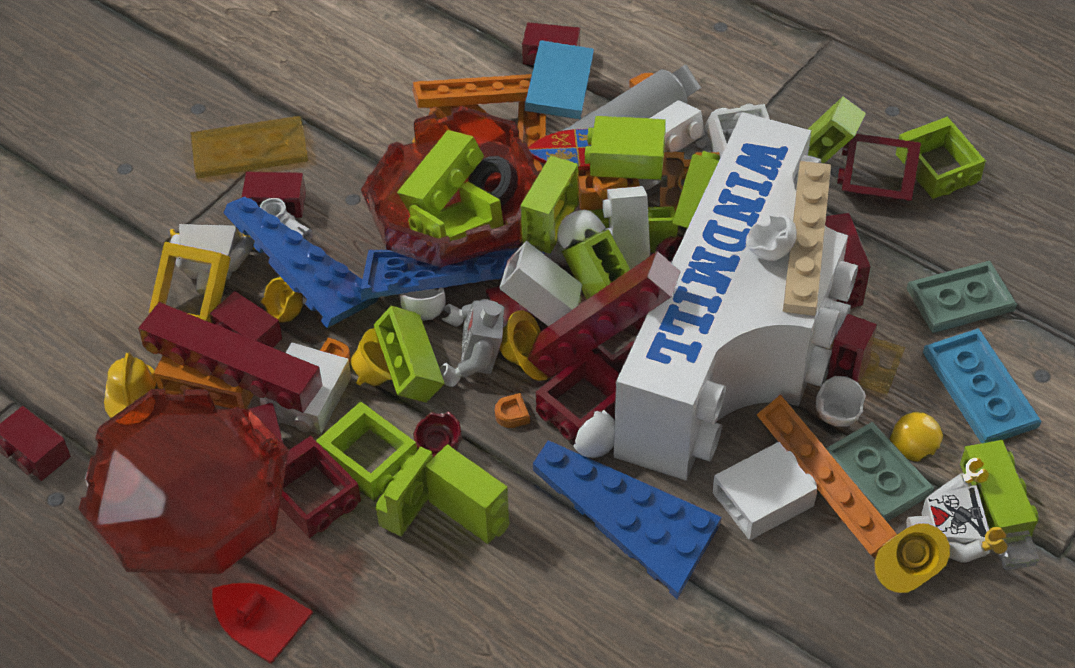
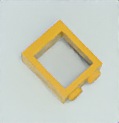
M164 242L148 313L153 310L158 302L167 303L176 259L211 265L200 316L190 314L211 323L209 313L221 303L231 257L219 252Z

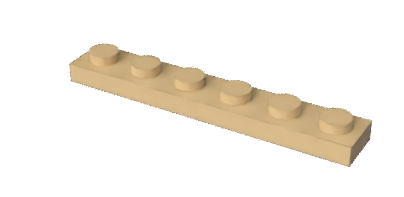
M800 161L793 216L797 236L795 244L789 251L783 312L816 316L831 164Z

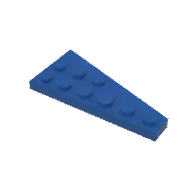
M242 197L227 203L224 210L227 218L242 234L253 238L255 241L254 248L259 253L265 252L270 257L268 263L294 292L302 293L307 298L306 306L311 311L317 310L323 316L321 322L326 328L377 302L379 297L361 300L362 278L352 273L346 265L328 256L322 248L314 246L304 239L299 232L291 230L284 225L278 217L267 213L257 206L254 200Z
M519 248L448 249L446 251L441 249L368 250L361 285V300L503 278L507 261Z
M549 440L533 462V471L558 494L565 495L574 503V508L582 515L586 514L595 522L596 528L630 558H635L640 562L653 579H659L668 587L669 593L676 599L679 598L718 530L722 517Z

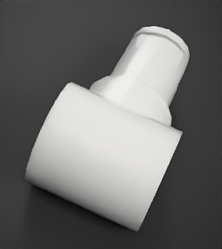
M270 198L261 203L260 208L278 217L280 222L291 230L299 232L304 239L310 241L313 234L312 230L298 223L294 216L286 211L285 203L282 200Z

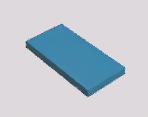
M540 40L524 111L581 119L594 49Z
M979 328L924 346L923 354L981 444L1004 440L1040 427V418Z

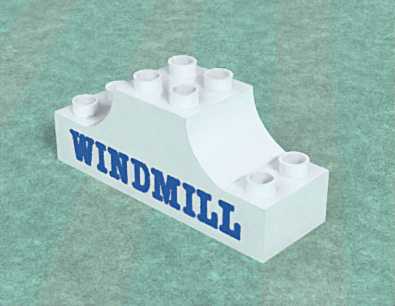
M744 112L741 113L672 261V264L681 271L673 295L648 313L616 381L614 458L687 481L696 457L711 461L714 456L722 425L715 423L716 421L742 407L772 402L780 394L788 404L799 406L807 383L821 387L825 382L832 353L828 349L846 315L850 313L851 305L837 302L836 300L839 299L846 302L849 300L858 271V265L844 262L848 236L825 226L816 316L783 312L789 252L778 260L766 261L756 256L746 246V238L755 223L761 225L769 224L771 221L770 215H786L793 221L800 161L821 163V159L808 156L811 130Z

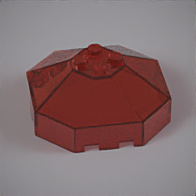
M464 106L451 109V116L437 119L435 114L415 119L413 122L415 142L406 145L400 142L390 144L361 188V193L386 249L441 268L521 244L523 241L521 204L541 171H537L534 165V158L526 142L523 143L521 141L519 129L515 122ZM447 130L473 136L484 155L483 159L489 156L504 158L514 166L518 174V185L513 197L505 205L501 206L504 226L491 229L490 225L486 224L466 230V237L450 241L448 236L438 239L411 230L408 221L410 212L397 192ZM493 173L488 177L485 182V190L487 192H492L499 186L501 182L500 173ZM459 189L445 207L461 201Z
M151 389L98 427L95 437L98 444L95 456L90 458L85 479L88 483L86 496L81 497L79 511L89 529L126 572L222 574L276 532L289 450L250 409L239 407L216 409L212 397L206 389H184L183 395L167 394L165 389Z

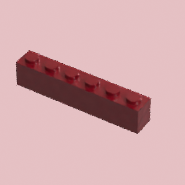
M658 251L538 333L527 360L549 378L670 299L681 271Z
M161 302L157 303L138 327L142 345L150 353H159L171 358L172 361L179 365L185 364L195 368L203 375H212L222 379L232 387L238 386L251 391L255 396L275 401L285 409H294L304 413L323 386L319 366Z

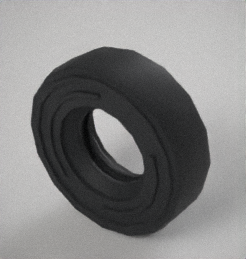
M489 156L480 161L469 175L468 182L486 191L485 182L488 177L493 173H500L501 182L494 191L487 193L498 198L502 206L513 197L518 185V174L508 160L499 156Z

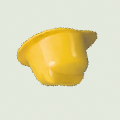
M524 310L515 311L511 314L507 325L503 327L502 342L499 349L506 360L521 366L523 371L532 379L537 381L547 380L549 377L527 360L536 336L541 332L540 328L530 313Z
M375 328L369 329L364 333L357 350L351 358V366L358 375L357 385L366 382L372 386H379L387 380H392Z
M130 352L125 354V358L115 361L110 366L107 373L104 405L105 411L111 419L121 423H131L147 415L152 408L155 396L156 380L154 369L145 364L144 361L133 357Z
M918 523L906 528L879 549L875 558V573L879 582L886 589L896 593H907L918 588L946 566L950 557L948 539L938 527L930 524Z

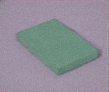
M991 261L910 281L907 285L909 294L932 333L1013 312L1017 306Z
M873 422L826 448L887 522L925 500L934 492V487Z

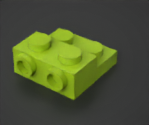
M420 446L413 457L407 458L395 479L388 484L385 493L380 496L376 504L380 527L402 537L429 498L425 465L433 459L431 451Z

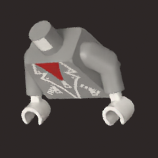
M488 299L473 301L472 304L463 306L462 310L447 304L443 310L449 313V315L442 320L455 327L460 326L464 321L461 363L458 364L456 369L447 363L439 368L445 385L453 387L459 382L461 376L467 377L476 372L491 374L502 342L504 307Z

